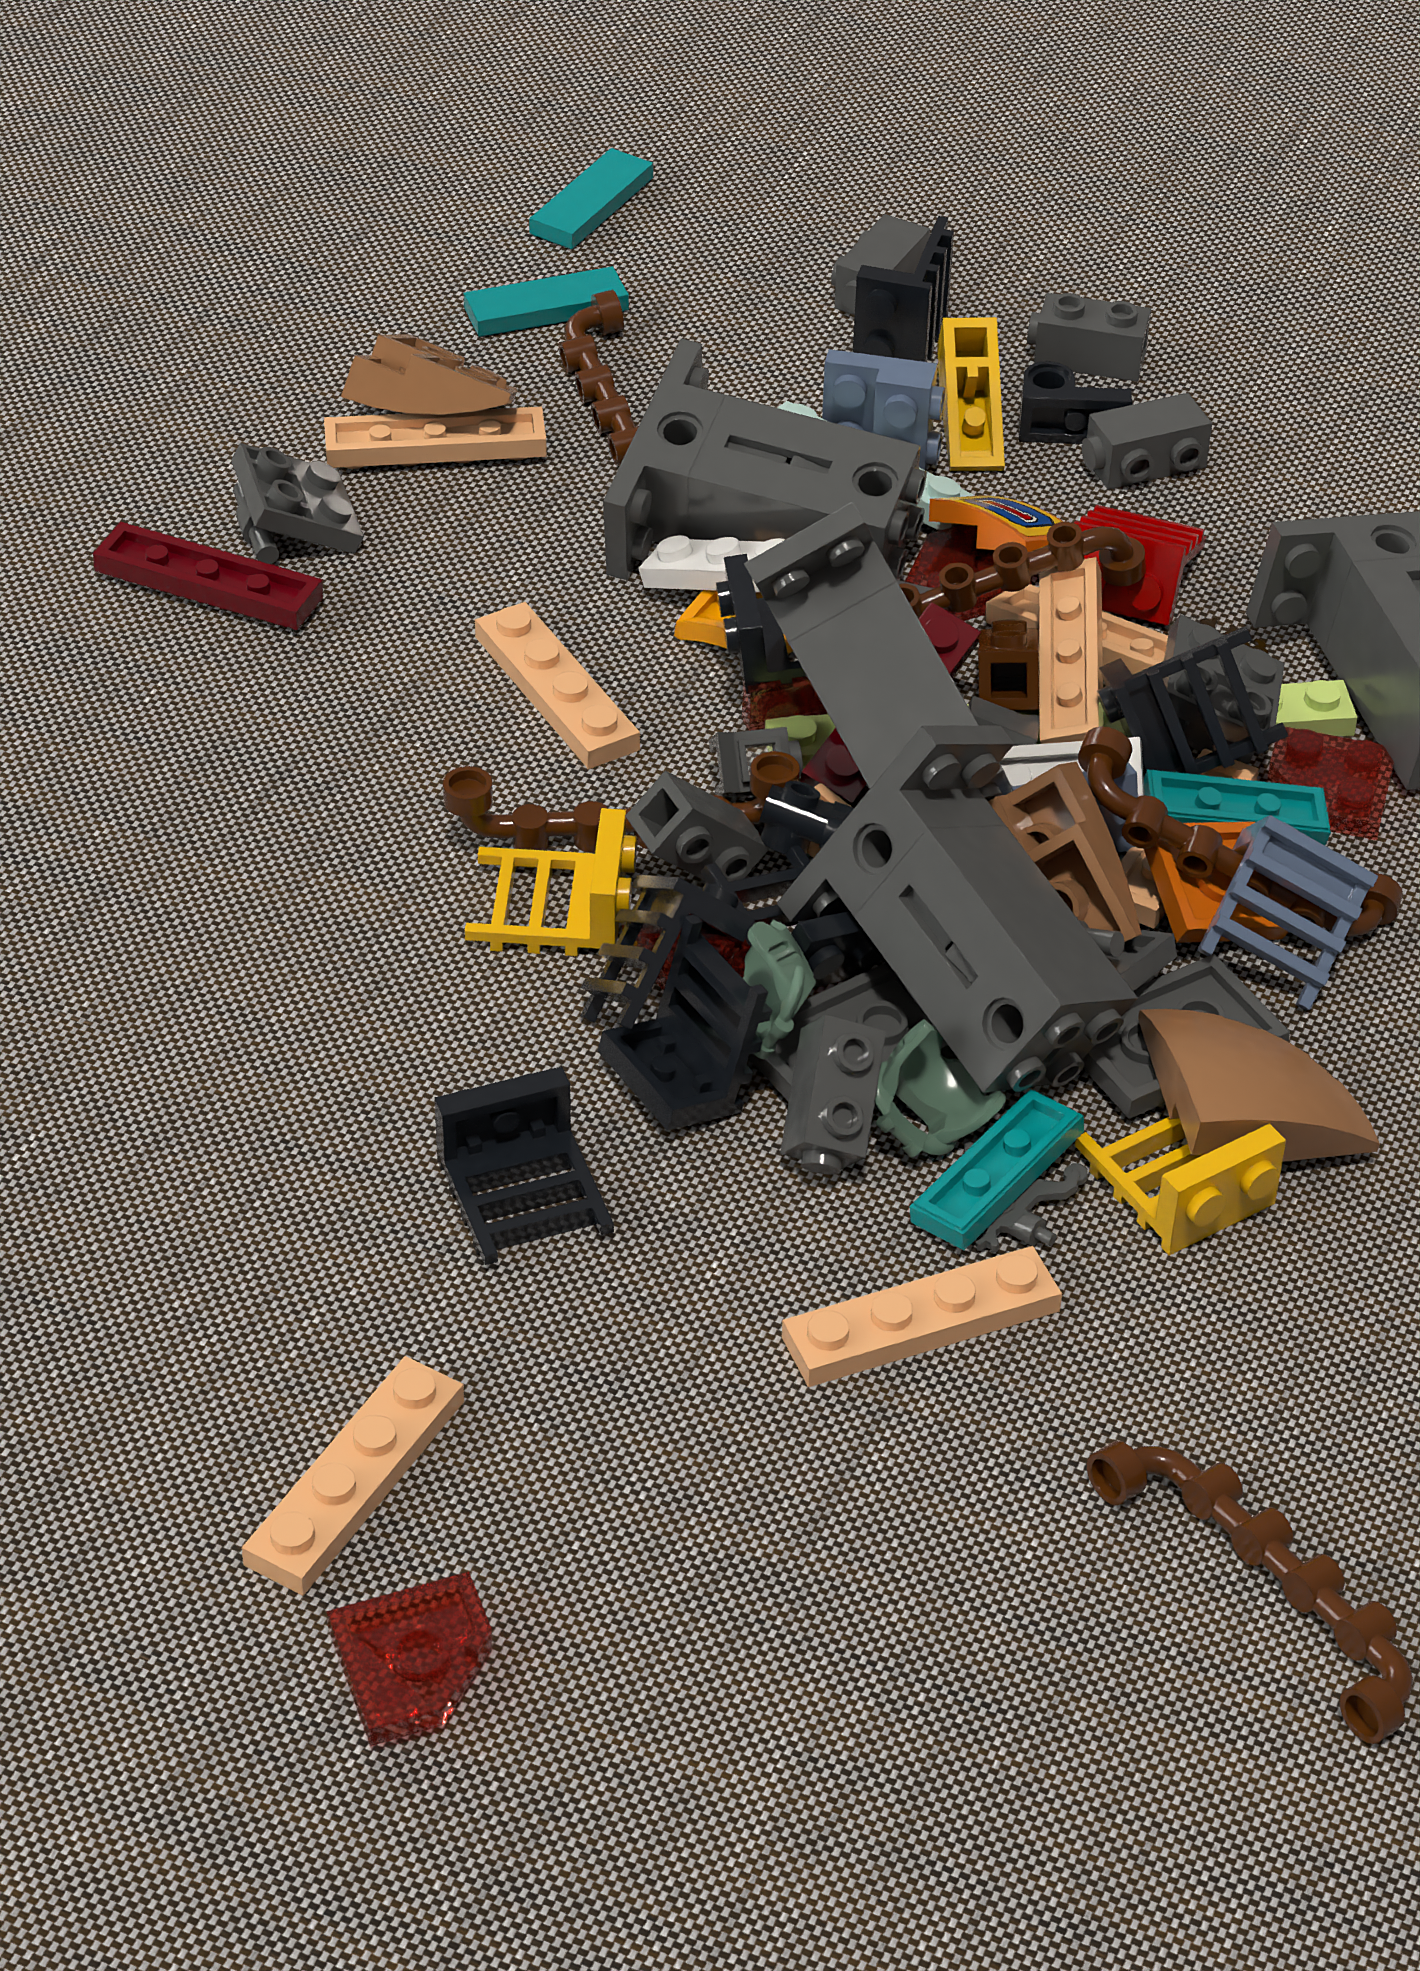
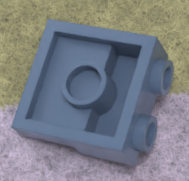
M829 349L824 367L822 419L920 445L919 468L927 471L928 464H938L942 443V432L933 431V421L941 420L945 400V387L936 386L937 364Z

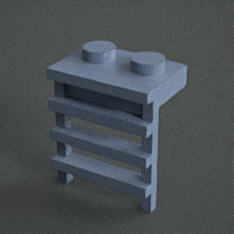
M1269 815L1242 829L1232 850L1244 857L1197 951L1206 956L1212 955L1220 937L1223 936L1305 982L1295 1005L1307 1011L1310 1010L1320 988L1326 985L1330 974H1328L1336 955L1342 952L1346 944L1344 939L1353 921L1358 919L1362 911L1360 906L1368 890L1374 886L1378 875L1301 833L1294 827ZM1255 870L1337 916L1338 918L1331 932L1246 886L1253 871ZM1237 903L1321 949L1322 951L1315 965L1308 963L1230 919Z

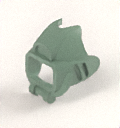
M772 920L770 925L764 922H757L749 929L748 939L752 946L745 955L743 979L749 986L761 984L768 991L765 1003L773 1010L770 1021L759 1023L756 1031L757 1036L763 1043L760 1052L753 1054L761 1059H767L776 1049V1042L779 1039L785 1038L793 1029L794 1022L792 1017L816 984L813 977L814 974L801 948L788 928L775 920Z
M925 1019L915 1025L900 1040L887 1061L881 1062L875 1097V1105L881 1114L876 1121V1125L884 1133L890 1132L903 1144L902 1150L911 1158L917 1156L921 1151L938 1156L951 1152L960 1138L972 1133L988 1122L1002 1108L1006 1101V1096L1000 1090L985 1096L959 1059H947L942 1055L941 1046L944 1038L935 1026L929 1024ZM895 1094L927 1124L929 1128L928 1134L914 1126L893 1103Z

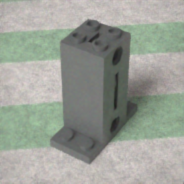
M680 339L603 500L606 575L628 580L637 560L644 561L647 558L652 541L660 543L666 538L678 535L694 540H716L723 537H734L738 541L765 542L776 538L786 540L854 501L895 579L900 581L907 560V550L904 549L908 540H917L924 520V508L917 507L923 495L927 472L919 469L920 445L706 390L709 370L702 368V344Z
M854 501L744 563L869 788L875 784L921 726L978 725L873 540ZM1001 764L996 776L990 782L978 788L987 801L1012 792L1011 785Z
M1420 511L1272 522L1246 615L1254 628L1307 624L1339 679L1344 680L1350 697L1406 790L1420 789Z
M1000 725L921 726L777 904L790 922L806 921L850 911L983 1093L1010 1089L1020 1092L1029 1087L1044 1085L1060 1087L1070 1082L1082 1071L1085 1065L1082 1059L1096 1044L1106 1041L1121 1028L1124 1022L1121 1016L1138 997L978 790V788L984 786L996 776L1000 769L999 762L1014 746V742Z

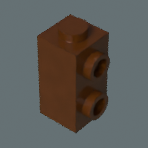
M1007 619L992 622V629H980L978 649L979 698L1009 710H1039V628L1027 629L1026 621Z

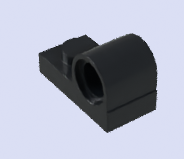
M1052 361L1034 363L1025 369L1023 376L1019 442L1082 444L1083 439L1087 438L1089 414L1132 405L1131 389L1075 387L1074 373L1066 365Z

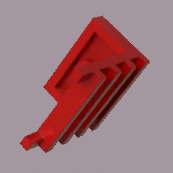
M1096 505L1094 511L1089 510L1087 516L1083 515L1080 521L1074 522L1081 528V531L1100 526L1118 528L1127 534L1128 537L1138 540L1144 546L1146 557V573L1135 584L1114 586L1107 583L1101 576L1102 610L1169 625L1173 621L1184 566L1205 547L1207 536H1204L1205 529ZM1099 551L1084 556V559L1096 557L1099 564Z

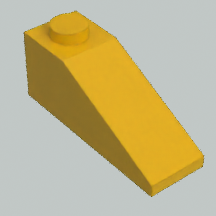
M997 317L943 318L937 354L939 386L945 387L942 418L949 471H1004L1005 457Z

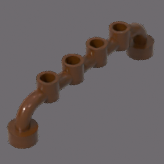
M612 289L593 294L591 296V306L579 310L569 318L564 328L566 341L559 342L558 347L561 362L566 373L575 372V384L582 403L596 401L591 403V413L598 433L604 434L614 431V433L608 434L607 438L611 457L615 465L618 466L621 465L639 426H636L632 420L625 396L619 395L616 391L610 368L607 364L602 365L598 358L593 337L590 334H585L586 331L594 327L598 328L602 336L624 330V317L620 301L616 292Z
M1065 521L1056 523L1049 528L1047 532L1048 545L1028 552L1026 547L1020 543L1007 542L995 549L993 553L994 566L974 573L973 569L967 564H949L939 574L940 586L921 594L911 584L902 583L899 586L918 619L931 602L944 610L947 609L959 613L973 608L977 602V597L999 588L1008 592L1020 591L1029 585L1031 576L1051 568L1060 571L1075 570L1083 563L1085 555L1099 551L1101 576L1107 583L1114 586L1135 584L1146 573L1145 549L1138 540L1128 537L1127 534L1118 528L1100 526L1082 532L1077 524Z
M1095 727L1089 730L1079 750L1078 762L1087 773L1086 777L1089 787L1099 804L1112 814L1125 820L1122 828V836L1125 841L1134 847L1148 849L1154 847L1160 839L1180 850L1176 863L1184 874L1194 878H1205L1213 872V869H1216L1233 878L1244 856L1223 845L1222 837L1215 829L1205 825L1189 827L1169 816L1168 809L1161 800L1147 795L1134 797L1119 788L1113 779L1121 777L1126 770L1133 751L1130 740L1122 732L1110 727ZM1255 870L1246 885L1321 928L1324 927L1331 931L1338 918ZM1374 873L1378 875L1374 886L1368 890L1360 906L1362 911L1358 919L1352 922L1346 936H1363L1376 929L1378 925H1386L1395 920L1402 901L1403 891L1394 879L1383 874Z
M770 751L762 753L753 759L750 766V789L757 798L743 803H730L722 796H713L742 810L753 825L760 824L761 821L759 819L771 786L775 785L784 788L785 783L788 781H799V763L793 756L784 752ZM463 766L451 770L443 779L445 808L450 813L459 816L461 822L470 831L485 838L513 839L514 849L544 851L549 846V837L573 835L574 845L579 850L594 853L596 850L601 808L608 809L606 805L600 802L586 801L577 805L573 811L547 812L542 806L525 804L516 808L512 814H490L487 811L493 804L492 778L488 772L478 767ZM623 808L622 810H626L627 814L632 808ZM626 818V833L634 832V836H637V845L648 849Z
M1114 1441L1088 1457L1087 1473L1089 1480L1098 1495L1112 1505H1120L1143 1492L1147 1485V1474L1160 1475L1172 1481L1182 1490L1184 1503L1194 1516L1202 1520L1212 1517L1231 1535L1233 1547L1244 1562L1252 1566L1262 1563L1282 1582L1284 1594L1295 1609L1303 1613L1313 1610L1334 1630L1335 1640L1346 1656L1356 1661L1365 1658L1380 1672L1382 1678L1375 1675L1366 1676L1344 1690L1340 1696L1339 1704L1342 1716L1347 1726L1358 1738L1367 1743L1376 1744L1403 1726L1405 1721L1403 1705L1410 1697L1413 1677L1408 1661L1391 1642L1397 1636V1625L1394 1617L1383 1604L1377 1601H1369L1357 1610L1339 1595L1345 1586L1344 1576L1338 1564L1331 1557L1325 1554H1317L1303 1563L1287 1547L1293 1542V1531L1290 1523L1280 1511L1274 1508H1266L1255 1516L1246 1511L1237 1502L1243 1495L1241 1481L1229 1465L1219 1462L1202 1471L1193 1461L1175 1450L1161 1446H1140L1133 1449L1122 1441Z

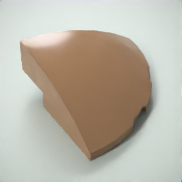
M410 334L378 335L372 355L354 356L341 397L370 407L407 414L445 415L481 411L513 403L517 388L506 385V379L491 370L471 365L470 368L463 367L464 357Z
M1077 761L1059 764L1009 794L997 796L988 801L1078 920L1086 922L1089 928L1119 931L1124 936V943L1142 935L1124 869L1098 804Z
M1146 1009L1139 1011L1138 1020L1170 1119L1180 1118L1191 1155L1207 1154L1269 1123L1286 1139L1283 1161L1378 1151L1380 1143L1361 1106L1346 1087L1325 1068L1314 1061L1310 1055L1288 1041L1263 1029L1216 1014L1178 1009Z

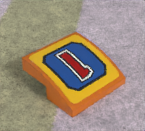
M982 495L930 499L929 521L977 525L976 548L995 550L1004 543L1017 542L1024 545L1028 552L1048 545L1047 532L1049 528L1056 523L1063 522L1056 516L1038 507L1005 497Z

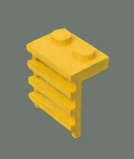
M601 808L595 854L479 847L478 864L501 866L491 924L466 923L465 940L490 942V951L503 952L504 943L527 944L528 953L540 954L541 945L565 946V956H578L579 947L600 949L603 943L616 944L619 922L615 921V918L620 909L630 910L632 878H625L626 873H635L637 859V836L626 835V810ZM516 866L537 867L529 926L507 925ZM553 869L574 870L566 929L544 927Z
M1167 1117L1104 1148H1101L1085 1132L1075 1140V1147L1090 1162L1089 1172L1096 1179L1105 1177L1114 1187L1113 1197L1119 1204L1128 1202L1138 1212L1137 1223L1144 1230L1152 1227L1162 1238L1161 1248L1170 1256L1275 1204L1286 1139L1270 1123L1207 1154L1191 1155L1189 1146L1186 1144L1127 1173L1121 1168L1185 1138L1180 1118L1170 1119V1117ZM1160 1186V1192L1158 1195L1149 1198L1145 1194L1146 1192Z

